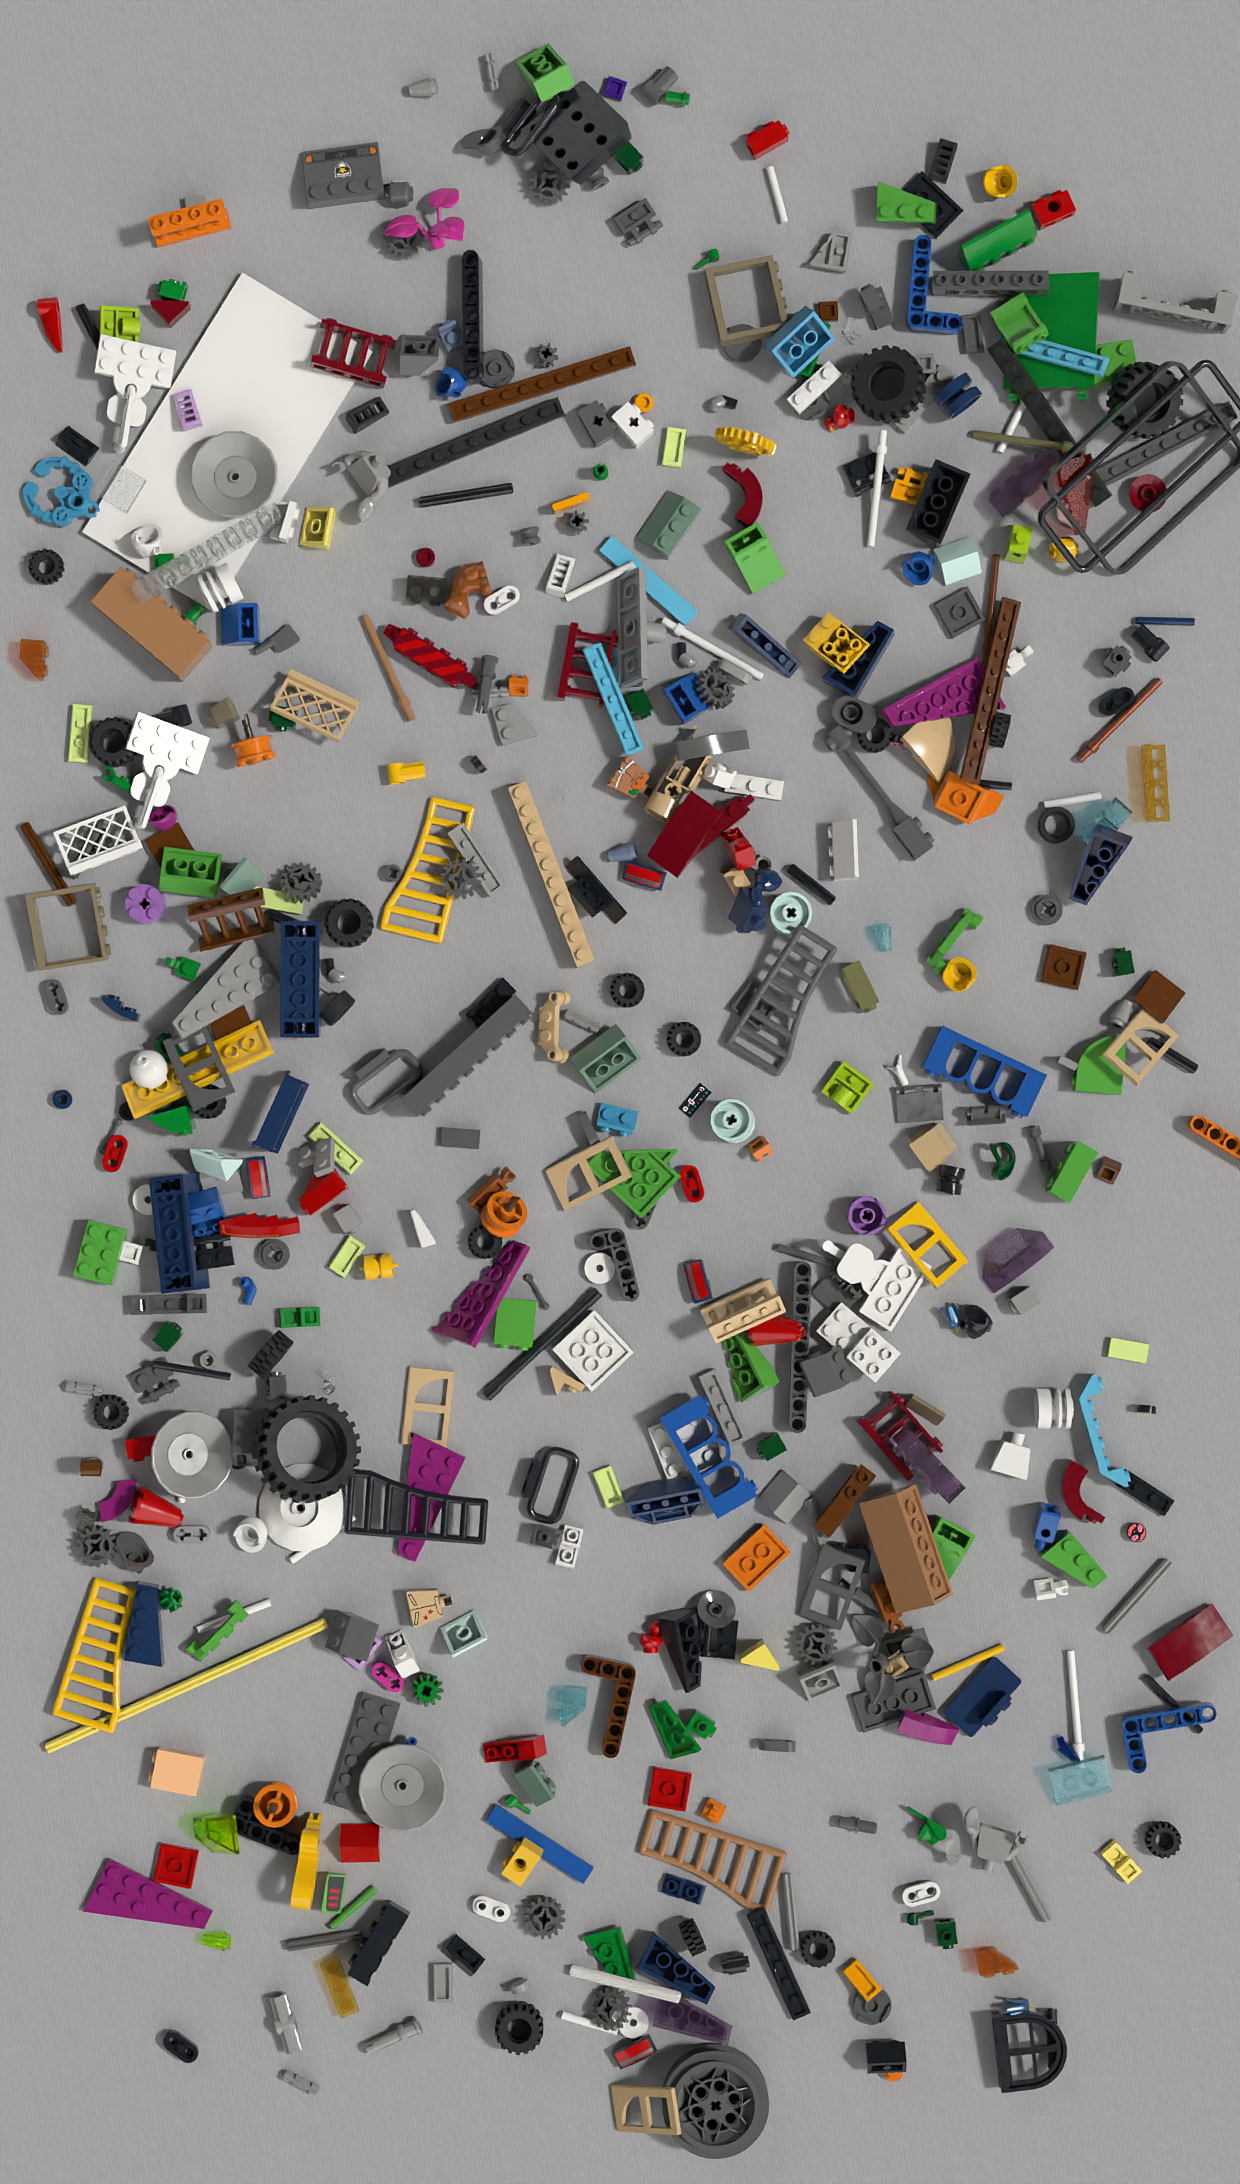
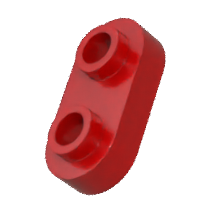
M114 1135L108 1142L102 1160L103 1168L108 1172H116L122 1165L128 1147V1141L124 1136ZM116 1141H121L122 1146L120 1148L115 1147ZM110 1159H114L116 1161L115 1166L109 1165Z
M692 1165L684 1166L680 1171V1179L685 1196L690 1202H700L704 1197V1188L699 1172ZM687 1171H691L693 1173L692 1178L689 1179L686 1177L685 1174ZM694 1189L698 1191V1196L696 1197L691 1195V1191Z

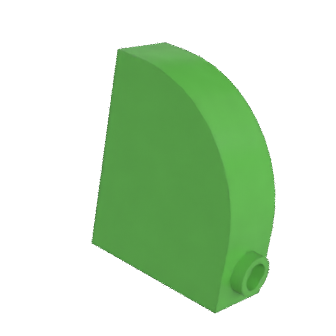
M1117 1036L1097 1040L1081 1053L1077 1061L1078 1066L1075 1074L1071 1075L1070 1086L1073 1087V1091L1122 1095L1123 1074L1102 1056ZM1126 1042L1115 1054L1123 1062L1125 1061Z

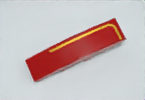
M257 1213L220 1220L219 1232L220 1235L243 1238L281 1237L300 1233V1222L298 1216L279 1220L277 1215L258 1219Z

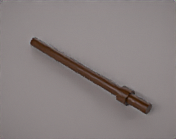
M992 554L984 644L981 646V653H983L982 666L984 669L992 640L1000 561L999 554Z

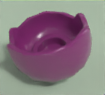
M170 805L159 806L150 813L148 822L156 830L166 831L174 826L177 820V812Z

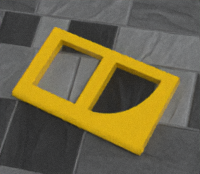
M916 1202L913 1207L886 1229L935 1289L968 1261L919 1202ZM916 1225L926 1228L933 1235L913 1251L897 1232L899 1229ZM939 1241L955 1262L936 1278L920 1257Z

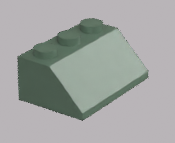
M668 491L637 536V539L669 559L699 515L701 508L687 498Z
M615 1024L570 1059L594 1092L597 1093L642 1058L625 1034Z

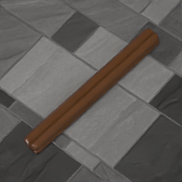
M25 822L20 826L21 831L57 889L68 887L30 823ZM72 893L61 895L68 907L77 902Z

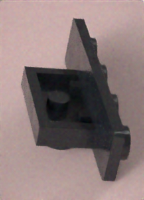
M576 856L566 866L577 879L568 890L592 918L603 910L617 924L627 914L625 909L579 856Z

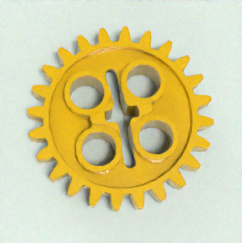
M726 426L725 428H716L715 440L722 443V445H728L732 450L743 453L748 452L757 456H773L776 443H773L769 438H763L759 433Z

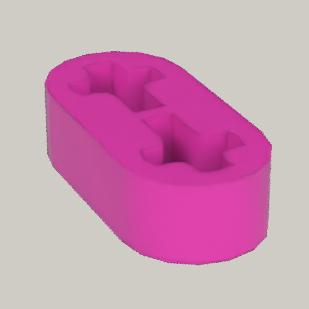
M384 1661L374 1664L372 1674L380 1683L392 1692L402 1690L404 1679H402L398 1672ZM378 1666L381 1668L382 1666H384V1672L388 1674V1676L386 1677L382 1673L378 1675V1669L376 1667ZM391 1677L393 1680L398 1678L400 1680V1687L395 1686L393 1688L391 1686L392 1681L388 1678Z

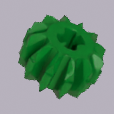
M427 1673L426 1679L421 1674L419 1675L420 1681L416 1679L413 1681L416 1686L411 1687V1691L417 1693H414L412 1698L419 1697L417 1704L424 1700L425 1707L428 1706L429 1700L432 1705H435V1699L441 1700L442 1698L437 1693L444 1692V1689L437 1687L443 1683L442 1681L435 1683L437 1680L436 1675L431 1680L430 1673ZM428 1685V1688L429 1686L432 1688L430 1694L423 1692L424 1686Z

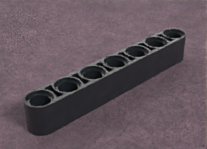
M467 250L462 255L463 373L470 383L479 384L484 378L482 260L477 252ZM471 258H476L473 264H468ZM476 276V280L473 283H468L471 277ZM472 295H477L474 301H469ZM477 314L474 320H469L470 315ZM477 333L474 339H469L470 334ZM477 351V355L474 358H469L471 352ZM478 370L474 377H470L471 371Z

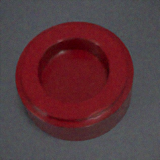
M421 548L416 554L417 563L424 568L431 567L435 562L433 550Z

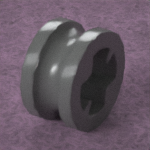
M391 864L384 870V875L388 881L397 882L402 876V871L399 866ZM391 868L398 870L396 873L397 877L394 879L392 876L391 878L388 876Z

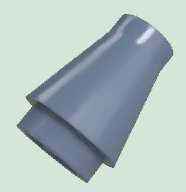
M628 842L608 851L610 862L633 861L634 858L638 857L634 843L630 844Z

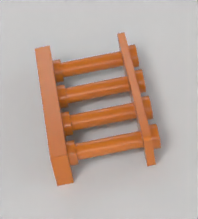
M221 198L148 217L151 233L155 237L158 248L232 229L227 209H225Z

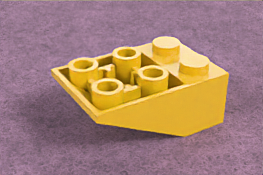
M827 612L803 639L811 652L843 673L870 646L868 642L830 612Z

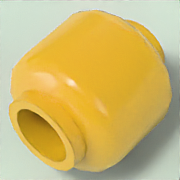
M1070 536L1059 537L1075 558L1079 552L1078 543ZM1050 543V557L1056 562H1067L1054 543Z

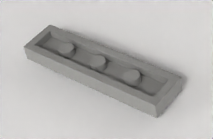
M941 363L936 369V374H931L925 382L927 387L926 393H923V402L917 405L919 409L916 412L912 410L909 413L910 417L907 419L902 417L900 422L894 423L893 420H890V422L902 433H905L934 401L933 397L947 383L952 381L955 375Z
M464 823L446 833L462 858L466 857L467 863L473 860V867L479 866L477 873H482V876L478 880L482 881L480 885L488 897L493 896L506 887Z
M714 1369L698 1376L730 1447L747 1440V1435L717 1370Z

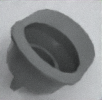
M500 126L473 131L461 140V146L465 149L477 148L486 156L502 151L503 141L501 133L503 129Z
M842 696L833 704L832 714L835 721L858 733L868 732L876 724L877 716L874 708L864 701L852 696Z
M128 1531L121 1533L117 1537L116 1547L122 1556L125 1568L141 1574L145 1568L153 1563L154 1555L140 1535Z

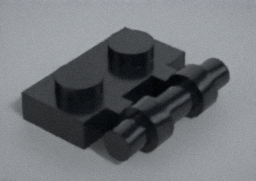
M218 1232L216 1235H203L193 1238L194 1246L200 1245L201 1251H195L197 1270L235 1265L233 1247H225L224 1241L231 1240V1236L220 1235V1232ZM217 1242L218 1248L207 1249V1244Z

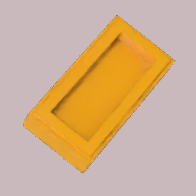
M584 492L554 503L552 505L554 514L556 515L590 502L589 493Z
M858 1959L842 1971L867 2002L882 1990Z

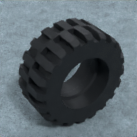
M888 345L882 346L881 350H878L877 347L871 349L872 353L870 355L865 353L862 356L864 360L856 363L857 370L852 371L851 374L853 381L850 382V388L853 390L852 396L856 404L868 417L870 416L877 422L882 420L883 423H890V420H893L894 423L900 422L902 417L905 419L909 418V413L912 410L916 412L919 409L917 405L923 402V393H926V376L923 373L922 367L913 355L905 349L901 350L898 346L889 348ZM887 369H899L905 376V385L902 392L891 400H878L872 393V384L876 376Z
M1140 361L1135 362L1134 365H1127L1125 371L1120 370L1116 374L1118 376L1117 379H1113L1110 383L1112 385L1111 390L1108 389L1107 391L1109 400H1106V407L1110 408L1108 413L1152 374L1159 365ZM1166 370L1152 383L1156 390L1155 402L1179 380L1172 371ZM1181 388L1132 435L1138 438L1149 439L1150 437L1160 436V432L1166 433L1169 430L1168 427L1176 423V416H1180L1181 410L1179 409L1180 405L1183 406L1184 400L1181 399L1183 389ZM1133 402L1112 420V423L1123 432L1139 418L1134 412Z

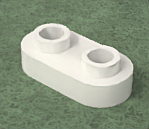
M506 586L488 596L484 601L485 611L490 615H498L517 604L520 599L519 590L514 586ZM509 593H512L514 595V598L508 599L507 595ZM491 603H496L497 608L492 609L490 607Z
M926 1881L908 1886L902 1892L904 1903L910 1907L935 1901L940 1896V1888L934 1881ZM929 1887L934 1889L932 1893H927ZM911 1892L915 1893V1897L912 1899L908 1897V1894Z
M479 1895L473 1901V1910L480 1916L497 1922H504L510 1916V1907L506 1902L487 1895ZM484 1903L486 1907L484 1909L479 1908V1904ZM499 1909H502L504 1911V1914L498 1915L497 1911Z

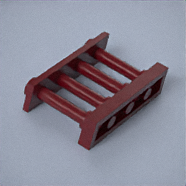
M322 318L320 328L325 329L320 352L317 355H312L309 367L383 389L387 376L383 375L382 370L388 348L394 349L397 340H394L389 335L383 334L380 336L337 323L332 318ZM333 332L344 335L338 359L335 361L328 359L326 356ZM351 337L362 340L357 363L354 366L347 365L345 362ZM370 343L381 346L375 370L372 372L365 370L363 367Z
M571 622L557 700L565 701L566 696H578L599 700V708H603L604 701L600 693L571 688V685H568V681L573 676L595 680L592 672L575 669V667L571 666L573 659H586L584 652L575 647L576 640L584 639L610 644L606 657L611 665L613 649L618 647L616 630H612L611 636L584 632L582 629H578L579 623Z
M891 1391L889 1394L893 1399L873 1417L865 1419L862 1416L857 1422L909 1481L914 1477L911 1473L914 1471L913 1468L935 1449L942 1453L941 1446L943 1444L936 1436L932 1438L903 1404L905 1402L904 1398L899 1393L894 1394ZM899 1405L906 1414L884 1433L878 1434L874 1430L875 1424ZM909 1420H912L918 1429L896 1448L893 1447L891 1449L886 1444L889 1441L888 1439ZM924 1434L931 1443L913 1459L903 1464L899 1459L901 1453Z

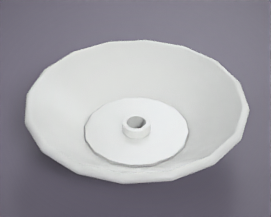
M293 1464L284 1468L292 1477L303 1482L318 1481L329 1474L327 1470L313 1464ZM266 1482L259 1498V1517L265 1523L268 1535L276 1544L291 1551H312L327 1545L339 1533L345 1519L346 1499L342 1489L320 1501L294 1503L291 1498L286 1500L280 1498L281 1493L278 1491L272 1493L269 1490L271 1485ZM299 1504H302L304 1506V1509L301 1512L297 1509V1506Z

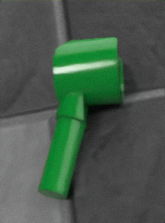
M716 248L708 251L709 258L695 265L697 270L707 263L719 260L720 256Z
M512 1794L505 1799L509 1808L516 1805L528 1815L530 1814L531 1810L521 1804L515 1795Z

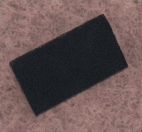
M70 426L58 436L56 441L58 448L84 466L91 462L100 449Z
M457 1934L442 1950L445 1956L470 1977L476 1973L486 1960Z

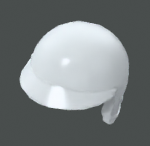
M247 1517L236 1527L233 1536L236 1537L237 1544L244 1551L249 1553L258 1552L267 1541V1527L261 1519Z

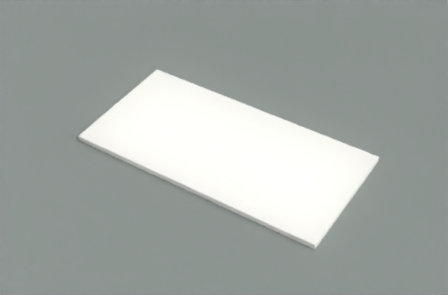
M242 272L98 505L100 511L96 512L95 510L94 513H97V516L90 518L82 532L214 612L207 605L199 589L197 576L202 575L204 581L207 582L209 580L206 572H209L215 578L217 577L215 568L227 563L235 578L277 510L279 503L287 494L355 383V380L309 367L312 355H317L320 352L325 329L320 328L322 320ZM332 333L326 355L328 359L333 361L338 359L343 334ZM353 339L350 340L345 359L346 364L350 366L356 365L361 344ZM369 349L367 351L363 367H365L371 355L373 354V351ZM191 389L203 426L184 431L173 394ZM188 395V396H184V397H181V398H178V399H179V402H180V401H184V400L190 399V397H189V395ZM187 403V404L181 405V409H182V408H185V407H188V406H191L192 404H191V403ZM192 409V410L183 412V415L193 413L194 411H193V409ZM195 416L185 419V422L194 420L196 418ZM226 431H243L258 437L271 449L277 463L278 483L272 498L260 511L244 518H225L210 512L197 499L191 485V464L197 450L209 438ZM233 475L232 479L237 480L239 475ZM145 525H157L162 531L161 551L159 554L174 553L175 559L186 557L188 559V567L175 568V574H155L154 555L143 558L137 554L131 542V535Z

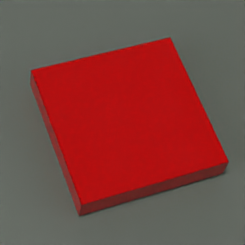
M654 1766L647 1805L686 1812L692 1773Z
M162 1842L153 1882L191 1889L199 1850Z

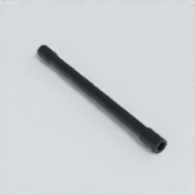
M596 1288L589 1292L570 1313L504 1375L483 1392L485 1397L489 1401L496 1397L516 1375L581 1314L594 1305L602 1297V1294Z

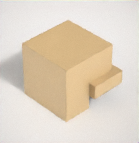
M940 1122L928 1131L921 1130L907 1141L910 1148L929 1172L945 1162V1157L957 1148V1145Z

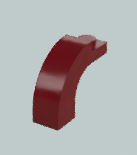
M727 462L722 472L738 483L745 494V502L735 515V520L748 528L756 523L761 512L763 502L761 485L749 468H746L741 473L740 467L734 463L730 465Z
M1070 1459L1061 1476L1060 1490L1063 1501L1069 1511L1080 1520L1087 1514V1520L1094 1524L1097 1521L1102 1524L1106 1517L1087 1506L1080 1495L1081 1483L1089 1470Z

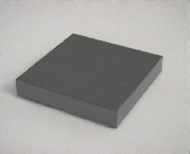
M968 586L934 604L952 639L986 621Z
M752 978L729 1009L740 1017L761 984ZM768 989L765 991L766 994L773 997L777 1001L781 1003L783 1002L777 996L771 993ZM761 999L755 1007L757 1011L769 1018L776 1011V1008ZM751 1015L746 1021L757 1031H760L765 1025Z

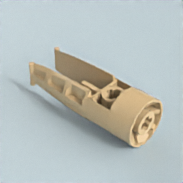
M696 725L685 740L693 738L697 729ZM676 752L643 810L655 820L667 825L680 806L677 801L680 799L681 793L689 794L691 790L695 791L713 755L705 757L690 785L686 788L684 784L692 772L688 767L682 765L674 780L669 778L679 762ZM665 780L668 785L665 787L664 793L657 792ZM672 789L676 790L673 797L669 795Z

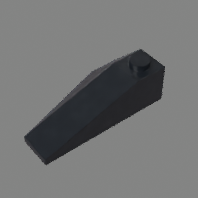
M697 1607L670 1611L658 1618L661 1637L685 1693H689L701 1686L702 1662L699 1661V1652L703 1649V1643H700V1632H703L704 1624L698 1615Z

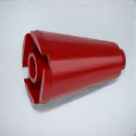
M778 1315L750 1328L749 1338L753 1339V1342H750L753 1346L797 1342L800 1338H803L805 1330L801 1322Z
M140 1486V1491L137 1490L130 1510L133 1511V1515L128 1516V1522L175 1528L177 1524L181 1525L184 1514L181 1513L182 1509L148 1488Z

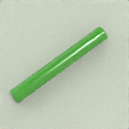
M374 1886L368 1889L336 1917L329 1926L335 1930L378 1892Z

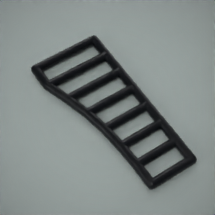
M353 1469L356 1473L353 1478L347 1481L344 1532L346 1534L485 1544L488 1515L487 1499L425 1491L405 1485L372 1470ZM355 1477L367 1478L363 1528L352 1527ZM374 1480L386 1485L383 1529L371 1528ZM393 1488L404 1492L402 1531L390 1530ZM412 1495L423 1498L421 1532L409 1531ZM431 1500L442 1501L440 1534L429 1533ZM450 1503L461 1504L459 1535L448 1534ZM469 1505L480 1506L478 1537L467 1536Z

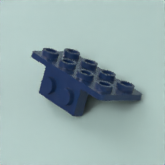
M994 1656L944 1709V1714L965 1734L973 1737L983 1725L985 1727L993 1725L998 1719L997 1715L1002 1710L1008 1709L1012 1700L1010 1695L1021 1684V1679Z

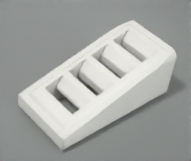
M560 554L556 555L546 585L547 594L564 598L574 567V558ZM559 562L569 565V567L561 566L558 564ZM557 570H560V571L566 572V574H562V573H559V572H556V571H557ZM554 577L562 579L564 582L555 580Z
M416 1210L411 1211L420 1246L423 1248L436 1244L435 1238Z

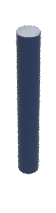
M1137 617L1136 624L1194 626L1195 618Z

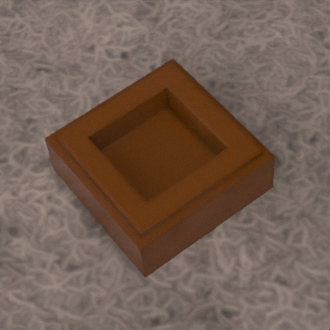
M838 301L819 302V318L823 322H838Z

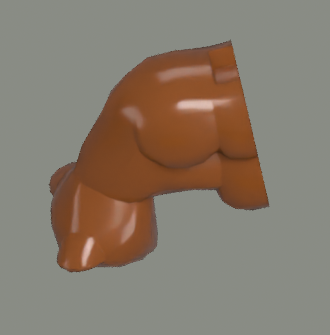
M483 561L465 564L456 572L449 595L445 601V609L449 614L465 619L470 614L467 596L475 592H481L484 597L492 595Z

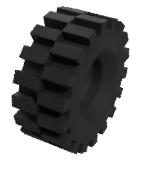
M278 1330L251 1360L248 1367L262 1379L265 1378L284 1357L294 1342L282 1331Z

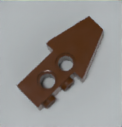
M862 1464L857 1465L836 1495L829 1501L812 1527L825 1538H830L855 1507V1504L875 1479L876 1475Z

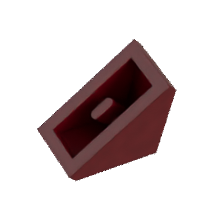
M150 300L154 311L171 328L191 310L189 301Z

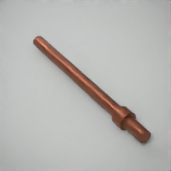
M1157 678L1094 741L1091 740L1086 745L1087 748L1077 757V760L1083 763L1092 753L1095 754L1100 749L1099 746L1163 683L1162 680Z

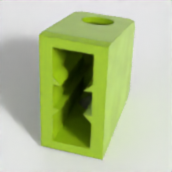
M1016 524L1011 525L1005 561L1024 563L1028 554L1033 528Z

